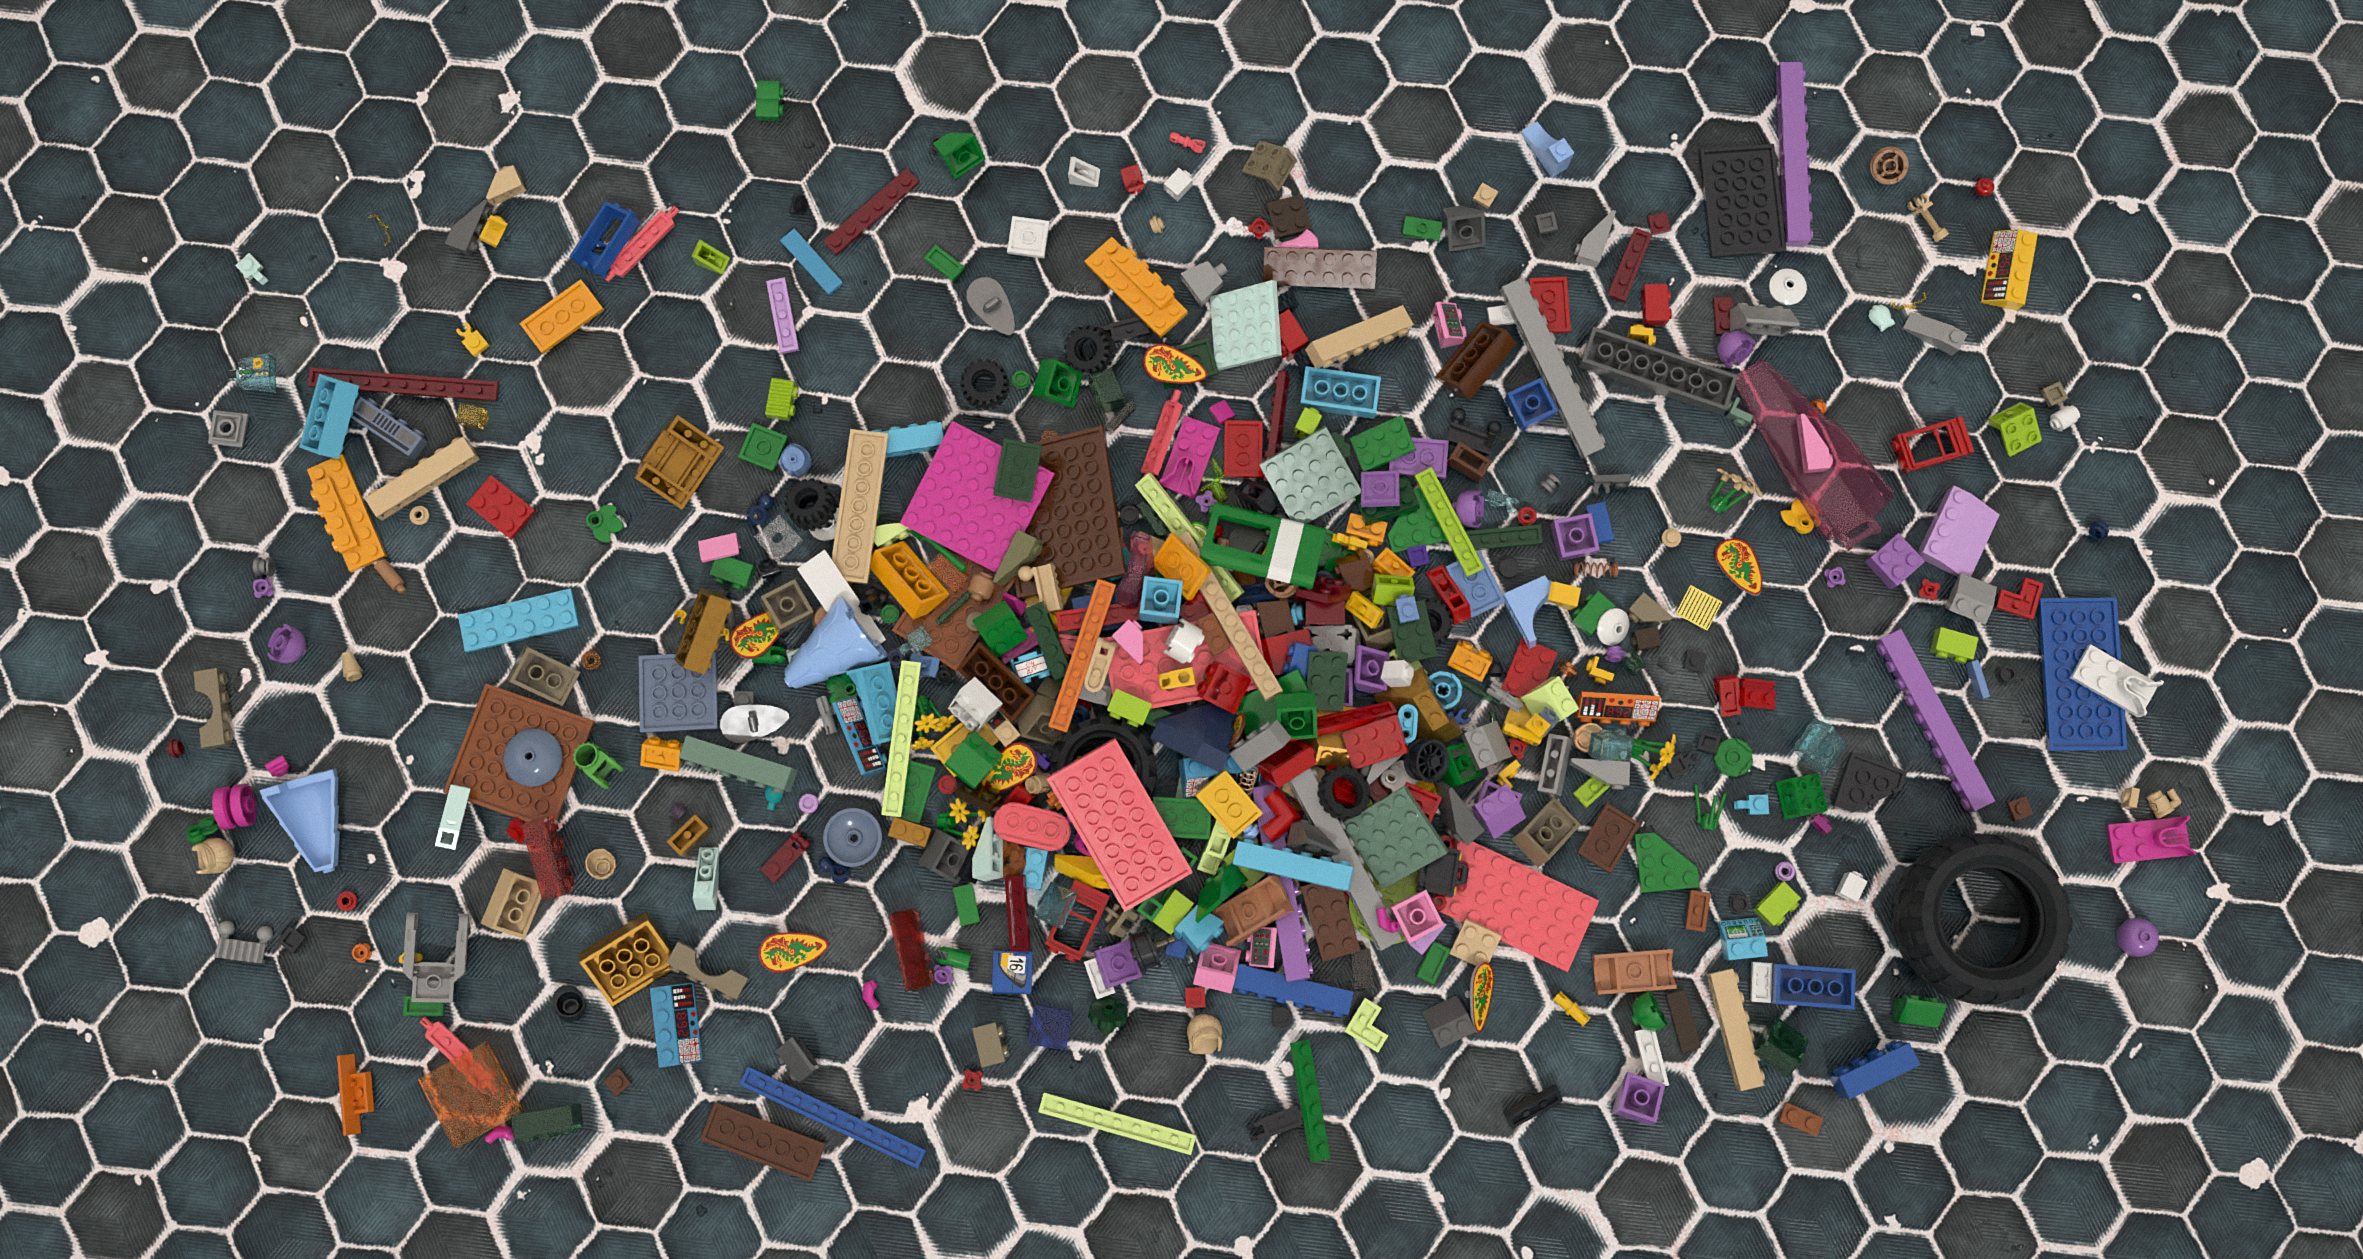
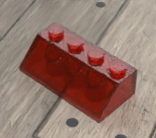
M915 909L889 913L888 917L905 992L933 986L932 982L935 981L933 970H929L928 967L930 956L928 950L925 951L923 943H926L925 934L923 931L920 932L919 924H922L920 913H916Z

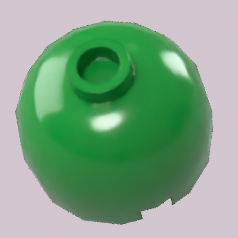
M1650 991L1639 995L1632 1005L1633 1014L1631 1018L1636 1026L1640 1025L1646 1031L1655 1032L1666 1027L1667 1021L1663 1012L1658 1007L1657 1000Z

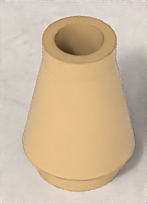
M347 651L342 653L343 677L347 681L360 679L363 670L355 659L353 652Z

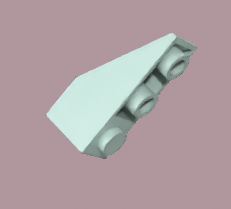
M450 785L435 846L455 850L471 788Z
M699 847L693 891V901L696 910H716L719 847Z

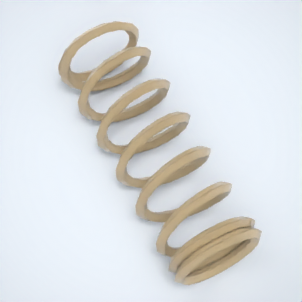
M1255 766L1250 768L1255 774L1245 771L1242 773V778H1240L1241 783L1238 784L1239 786L1244 784L1250 787V789L1241 787L1242 790L1248 792L1249 798L1251 797L1259 772ZM1243 775H1251L1253 779H1249L1247 777H1244ZM1242 779L1251 781V784L1242 782Z

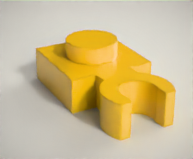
M465 322L464 325L467 327V330L461 332L457 328L456 331L461 337L465 338L461 342L476 357L490 345L477 330L473 332L472 327Z
M1341 533L1333 534L1331 539L1332 542L1348 547L1347 550L1352 552L1360 548L1365 550L1368 544L1364 540L1352 536L1348 537Z

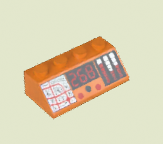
M1581 692L1575 698V702L1579 707L1575 711V719L1580 720V723H1592V720L1599 721V724H1611L1612 721L1619 722V725L1628 726L1630 723H1638V726L1648 727L1656 721L1660 696Z

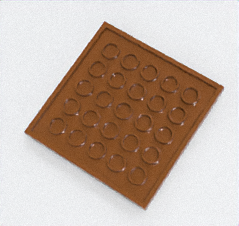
M485 683L443 793H449L451 784L471 788L468 802L554 831L578 768L575 765V761H573L574 749H577L578 745H582L583 742H588L595 721ZM527 729H541L549 732L558 740L563 752V762L558 774L550 782L538 787H528L515 782L508 775L504 765V752L507 744L516 734ZM532 753L527 755L528 760L532 759Z

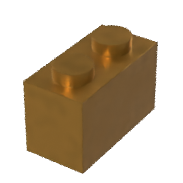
M695 814L667 843L680 856L685 857L713 829L699 815Z
M894 817L888 836L926 848L930 842L933 830Z

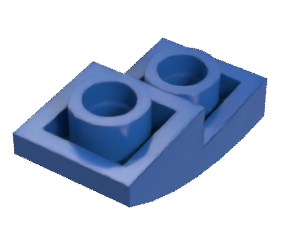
M1605 501L1587 505V514H1592L1598 544L1614 541Z

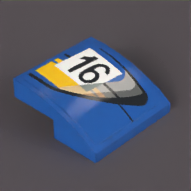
M993 951L992 994H1032L1033 952Z

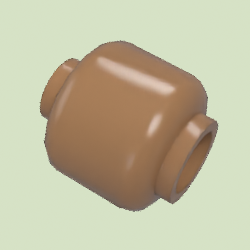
M983 572L974 574L967 587L968 592L971 593V598L979 602L982 599L988 600L996 585L992 582L993 577Z

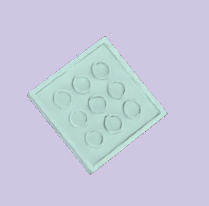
M1270 280L1210 297L1214 359L1219 371L1282 355L1276 281Z

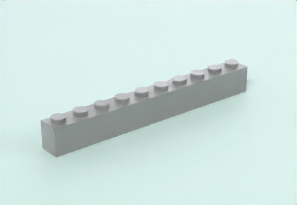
M1522 277L1502 286L1500 293L1581 459L1586 458L1605 448V439L1601 433H1598L1596 420L1593 416L1590 417L1587 411L1589 410L1588 404L1585 399L1582 400L1579 394L1581 392L1580 388L1571 378L1572 371L1568 365H1565L1563 361L1564 355L1561 349H1557L1554 343L1556 342L1555 336L1552 332H1549L1546 326L1548 325L1547 320L1538 310L1539 303L1536 298H1532L1530 293L1531 287Z
M1311 767L1288 783L1311 825L1318 827L1340 850V854L1328 856V858L1332 859L1331 862L1339 864V861L1351 863V867L1355 868L1351 889L1347 894L1377 950L1382 951L1402 939L1400 936L1402 932L1399 928L1397 932L1389 933L1379 927L1376 909L1384 907L1381 901L1383 896L1378 888H1374L1372 884L1374 880L1370 872H1366L1362 866L1364 861L1361 855L1356 854L1353 847H1355V844L1350 836H1346L1344 832L1346 828L1342 820L1332 818L1331 814L1323 810L1325 809L1323 805H1320V797L1317 795L1319 783L1316 778L1318 775L1315 769ZM1385 906L1387 918L1391 919L1392 913L1388 906Z

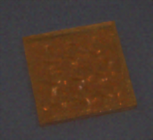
M487 1041L418 1079L454 1150L523 1112Z

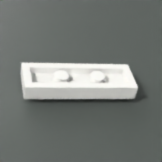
M1644 1029L1634 1031L1645 1077L1669 1086L1656 1032Z

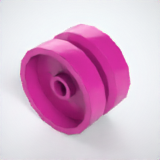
M238 784L232 788L228 786L219 787L214 791L212 800L213 813L218 826L222 830L234 829L237 826H252L257 818L256 800L248 784Z

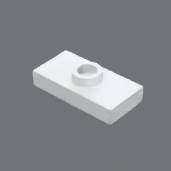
M1507 305L1487 308L1489 324L1495 326L1515 324Z
M1751 962V1002L1771 1003L1773 963Z

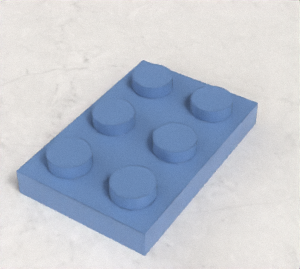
M1480 550L1476 553L1484 569L1467 578L1458 561L1445 567L1469 602L1471 618L1505 603V599Z

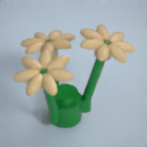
M1719 468L1716 469V471L1723 475L1715 492L1709 497L1711 499L1709 505L1717 513L1725 512L1748 494L1756 492L1759 497H1763L1760 489L1756 487V483L1750 477H1747L1751 485L1749 487L1746 481H1742L1741 476L1728 474V472ZM1729 478L1735 482L1734 487L1725 496L1721 494L1717 496ZM1742 488L1745 491L1729 502L1727 500L1737 490L1739 491Z

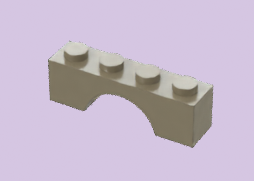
M218 668L195 671V691L207 695L213 706L210 720L203 727L199 728L201 748L210 750L232 746L231 713L228 710L230 698L226 691L227 675L224 670Z
M680 941L677 942L666 962L670 965L669 969L680 973V971L686 973V978L696 983L698 980L705 983L704 987L713 992L715 989L723 992L721 996L728 1000L738 999L749 977L732 968L722 975L707 974L697 963V950Z

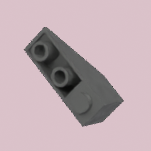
M484 199L452 226L445 241L449 249L470 257L476 251L478 239L485 227L487 218L492 215L493 206L488 200Z

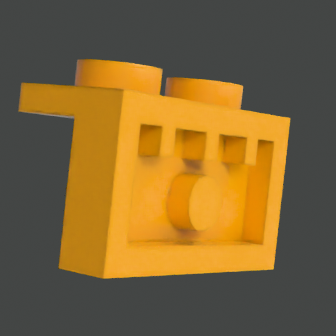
M1351 513L1345 535L1368 542L1367 545L1378 547V545L1381 546L1383 543L1387 522L1380 521L1365 526L1361 515Z
M1387 547L1371 564L1374 574L1412 577L1415 573L1412 568Z
M1458 641L1447 665L1482 682L1492 663L1493 657L1486 650L1474 648L1473 644L1468 641Z
M659 737L647 738L642 744L640 766L679 772L681 768V758H679L683 743H679L678 740H660Z

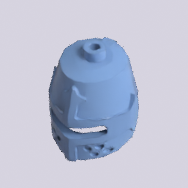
M791 443L783 450L779 464L791 476L801 478L811 468L812 458L805 448Z

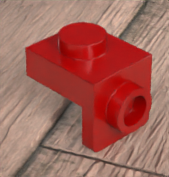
M1138 164L1119 169L1125 190L1131 192V194L1141 192V188L1145 187V183L1142 180Z

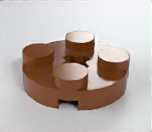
M1003 841V877L1000 879L1005 880L1004 876L1006 874H1022L1026 866L1024 853L1026 852L1021 844Z

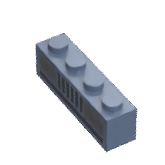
M360 397L353 407L351 418L415 460L428 443L423 438L424 434L417 429L412 431L407 428L409 424L399 418L397 421L392 418L394 414L387 409L380 410L377 408L379 404L368 398L366 401Z

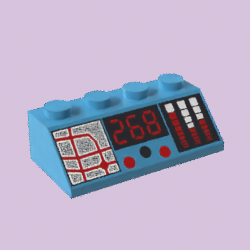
M857 697L832 703L861 775L867 779L887 770L886 764H888V759L885 753L881 754L879 747L882 746L881 743L872 745L862 700L859 701Z
M1229 753L1222 770L1225 769L1235 782L1239 784L1244 772ZM1191 758L1178 760L1183 798L1196 797L1195 794L1220 772ZM1248 769L1246 771L1251 774H1255V772L1251 769ZM1260 772L1257 774L1253 788L1260 785ZM1244 774V775H1243L1244 777H1247V778H1249V779H1253V777H1252L1251 775H1248V774ZM1242 779V782L1251 784V781ZM1240 784L1241 787L1250 789L1248 785Z
M694 983L650 988L659 1068L703 1061Z

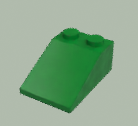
M1233 862L1228 866L1225 864L1216 871L1218 874L1216 877L1212 875L1204 882L1206 886L1200 890L1195 919L1197 923L1248 881L1239 868L1233 865Z

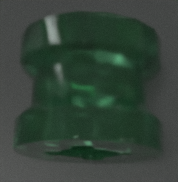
M1636 652L1630 654L1629 659L1622 661L1624 668L1632 676H1635L1639 669L1646 667L1644 660Z

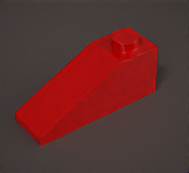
M1440 565L1426 572V576L1439 601H1441V605L1445 604L1447 606L1446 610L1451 611L1450 618H1453L1452 623L1454 626L1470 619V604L1445 567Z

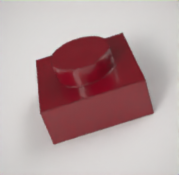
M1666 212L1647 217L1651 234L1657 235L1671 230Z

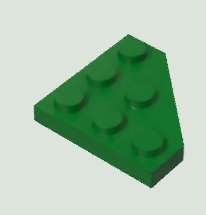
M1421 489L1414 490L1420 504V509L1399 515L1387 535L1390 549L1394 554L1421 545L1428 546L1447 541Z
M1643 833L1633 835L1640 893L1700 887L1698 868L1657 834Z

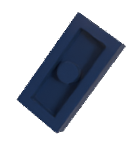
M1265 582L1241 586L1244 593L1237 598L1240 606L1277 599L1266 588Z

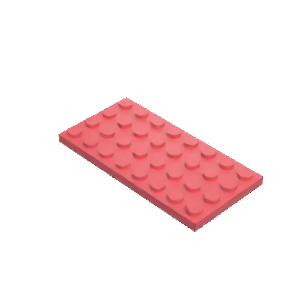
M1255 610L1238 613L1239 618L1264 658ZM1194 621V622H1189V623L1195 625L1196 627H1198L1196 621ZM1175 625L1141 631L1143 633V662L1140 665L1117 643L1108 670L1112 696L1116 689L1151 703L1150 709L1201 700L1202 698L1197 696L1199 693L1197 692V687L1201 681L1204 682L1207 676L1205 674L1206 668L1209 664H1213L1214 661L1249 678L1251 677L1228 638L1227 640L1231 647L1215 656L1212 655L1204 639L1200 646L1196 645L1193 651L1195 655L1190 663L1185 662L1182 664L1163 653V648L1167 650L1168 645L1165 642ZM1112 637L1104 638L1105 641L1116 642ZM1104 649L1105 655L1108 653L1107 649ZM1190 667L1194 668L1195 685L1160 690L1158 674ZM1251 680L1246 691L1257 689L1253 680Z
M1116 738L1046 777L1124 912L1193 873Z
M1454 839L1455 849L1461 850V859L1469 864L1467 888L1464 892L1456 891L1455 896L1452 898L1445 897L1447 901L1446 907L1438 912L1461 923H1464L1465 918H1468L1502 934L1500 941L1568 972L1599 900L1473 841L1467 846L1462 842L1458 843ZM1457 870V876L1460 878V872ZM1464 884L1457 885V887L1459 889H1464ZM1440 899L1435 900L1436 905H1442Z

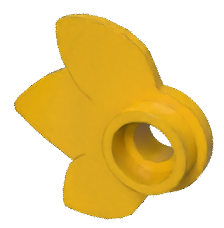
M1794 499L1791 510L1780 512L1783 521L1788 526L1795 527L1796 531L1800 534L1811 532L1814 528V522L1818 519L1816 507L1808 508L1804 501Z

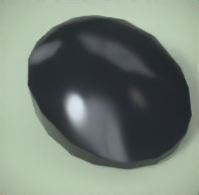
M563 985L554 992L552 1005L560 1019L566 1022H574L582 1018L585 1014L586 1002L582 993L576 987Z

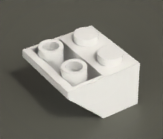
M974 677L959 690L948 709L968 730L978 733L997 713L1003 703Z

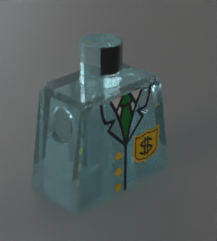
M269 353L240 359L238 361V369L229 370L230 381H239V386L245 390L276 393V358Z

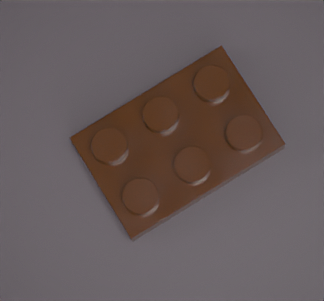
M1606 803L1576 853L1606 872L1611 873L1640 823Z

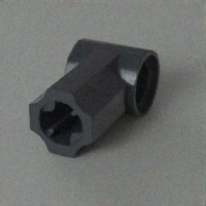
M870 586L865 597L859 603L858 607L861 609V613L868 615L874 613L878 608L882 609L888 600L889 593Z

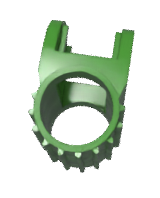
M583 742L582 745H578L577 749H574L573 761H575V765L606 790L610 787V784L604 779L613 768H616L619 772L625 770L616 759L608 755L605 749L594 743ZM595 752L594 761L587 765L588 757ZM606 761V766L601 771L596 772L601 764Z

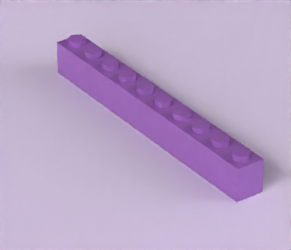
M1780 62L1776 68L1781 202L1786 247L1807 246L1813 238V230L1810 229L1812 211H1809L1811 193L1808 192L1811 178L1807 171L1810 159L1807 157L1809 141L1806 139L1808 122H1805L1807 104H1804L1806 86L1803 84L1806 71L1803 69L1802 62Z
M1902 629L1875 641L1877 651L1880 655H1883L1886 660L1887 669L1895 677L1896 686L1903 691L1906 704L1912 708L1914 719L1922 726L1925 739L1930 741L1933 747V754L1936 758L1940 759L1943 772L1949 776L1952 782V789L1959 794L1962 807L1970 813L1995 802Z
M1275 785L1255 787L1252 789L1254 803L1263 813L1257 818L1262 846L1263 843L1274 845V849L1280 851L1282 847L1291 849L1286 846L1285 839L1288 838V832L1271 843L1260 828L1275 816L1264 802L1265 797L1276 790ZM1279 876L1294 910L1280 920H1276L1286 981L1290 983L1310 979V974H1313L1312 963L1307 962L1306 957L1307 954H1310L1308 942L1304 943L1303 935H1306L1304 923H1300L1299 916L1303 914L1301 903L1297 904L1295 897L1299 896L1297 884L1293 885L1292 879Z

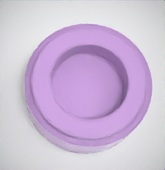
M805 794L799 800V808L805 813H814L819 807L817 797L812 794Z

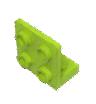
M2020 402L1988 418L1989 425L2000 430L2006 453L2010 457L2042 440L2034 408Z

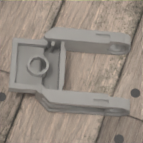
M407 912L403 973L413 982L411 1002L453 1003L454 983L466 974L469 914H458L459 926L456 936L455 964L420 962L416 964L418 913Z

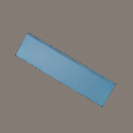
M795 229L791 230L780 240L829 296L843 285L838 276Z

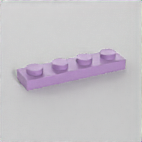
M784 277L766 281L779 351L781 354L800 351L786 279Z

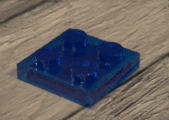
M1034 1005L1027 1044L1066 1051L1073 1011Z

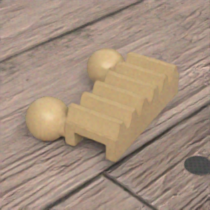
M1050 563L1033 568L1022 566L1018 570L1019 578L1023 581H1029L1034 576L1039 601H1044L1048 612L1063 609L1064 604L1061 602L1062 596L1060 595L1061 590L1058 587L1059 581L1056 579L1055 565Z

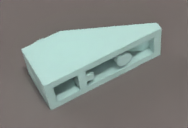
M993 817L986 818L972 858V878L985 882L1003 877V839L997 835L994 829Z

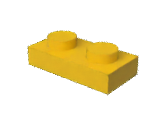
M1358 591L1352 592L1350 600L1345 605L1347 610L1370 628H1376L1385 613Z

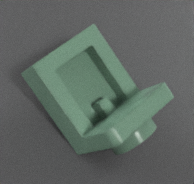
M1736 397L1733 401L1730 400L1725 418L1732 420L1737 426L1746 427L1751 422L1753 415L1736 408L1740 400L1739 397Z

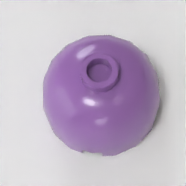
M1744 331L1726 332L1720 337L1717 353L1723 364L1727 368H1732L1733 363L1738 361L1739 365L1750 356L1754 350L1752 345H1756V342Z
M1466 490L1458 496L1456 502H1453L1452 507L1462 525L1480 528L1482 522H1479V517L1484 516V496H1480L1482 490Z
M283 624L284 627H278L270 638L268 647H271V653L268 652V656L271 660L289 664L297 661L305 654L306 641L299 629Z
M2131 918L2125 920L2117 928L2116 941L2119 948L2126 952L2125 954L2133 957H2142L2155 951L2159 943V934L2154 924L2148 920Z

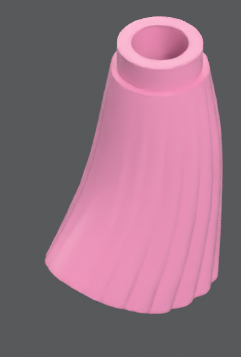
M1306 229L1299 237L1277 244V247L1319 248L1318 238Z

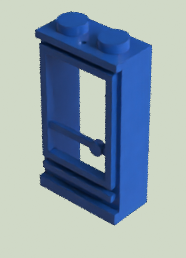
M605 201L569 257L579 266L606 278V272L610 269V266L614 263L638 224H641V221L636 218L637 214L628 208L624 210L616 202L611 204ZM614 218L623 221L608 245L600 241ZM597 244L600 247H605L601 255L593 252Z

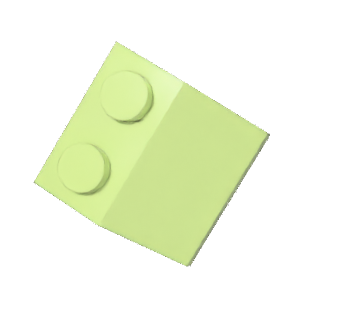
M1559 676L1550 677L1521 697L1531 716L1535 713L1539 714L1546 706L1548 709L1553 710L1557 717L1560 718L1559 721L1579 709Z

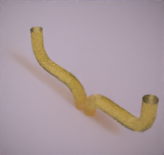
M376 214L368 216L369 219L376 217L381 226H386L384 232L388 241L384 243V246L388 245L391 242V237L387 232L388 224H383Z
M1923 292L1922 294L1924 298L1922 300L1914 302L1912 304V307L1910 305H1903L1897 307L1895 305V302H1892V305L1897 310L1906 307L1912 310L1915 309L1916 304L1924 302L1927 297L1925 292Z

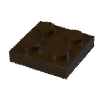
M1303 194L1266 203L1275 240L1302 234L1306 229L1312 231Z
M982 783L975 789H972L968 784H964L955 793V797L989 812L1001 804L1005 797L998 789L985 787Z

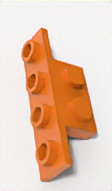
M355 1054L337 1056L343 1136L360 1134V1113L374 1111L371 1071L356 1073Z

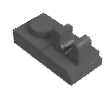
M1631 474L1593 475L1589 481L1592 483L1594 495L1599 493L1598 488L1600 486L1604 489V493L1608 494L1610 492L1609 486H1614L1615 489L1626 488L1631 482Z

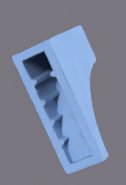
M1538 122L1522 130V136L1551 178L1568 168L1574 152L1564 138L1560 141L1555 140L1545 132Z
M1545 575L1506 592L1503 596L1505 605L1528 649L1536 646L1537 639L1533 631L1535 614L1548 601L1552 581H1548Z

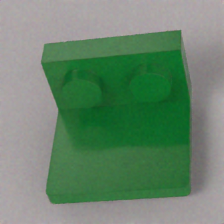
M1818 773L1775 782L1785 820L1828 810Z

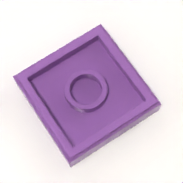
M1399 470L1361 472V507L1400 506Z
M1130 939L1093 951L1105 989L1143 977L1137 960L1134 961L1130 949H1133Z

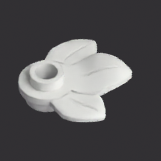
M1404 760L1394 762L1390 769L1384 771L1381 775L1382 785L1391 789L1392 792L1403 787L1406 781L1414 785L1419 782L1408 776L1404 768ZM1388 776H1392L1394 781H1390Z

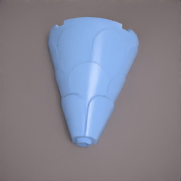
M842 596L834 602L807 641L802 643L784 670L786 676L784 681L789 687L793 686L796 689L828 680L829 677L847 673L850 670L880 662L888 657V653L878 640H872L855 618L852 607Z
M336 768L260 790L262 799L279 820V824L294 841V846L314 872L323 870L324 874L334 871L335 866L338 865L340 831H338L339 806Z

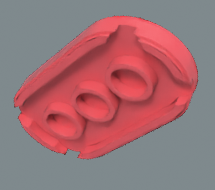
M1015 802L1000 807L996 811L993 820L994 829L1003 840L1046 851H1056L1064 847L1071 834L1070 825L1062 814Z

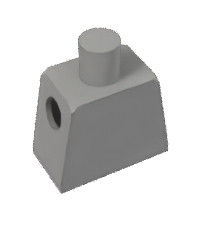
M1206 261L1182 272L1181 280L1202 307L1210 300L1211 296H1214L1223 287V281L1220 277L1228 271L1223 263L1213 268Z

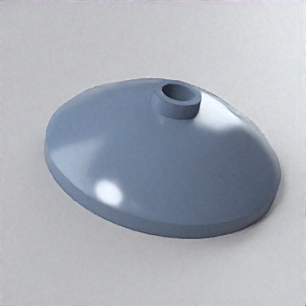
M527 729L519 732L509 741L504 752V765L508 775L515 782L528 787H538L550 782L560 771L563 762V752L560 743L552 734L541 729ZM532 753V759L528 760L527 755Z
M848 808L839 811L828 821L824 829L823 842L828 855L835 862L848 867H857L868 863L877 855L882 844V830L878 821L869 812L858 808ZM853 835L858 836V840L856 842H852L851 837Z

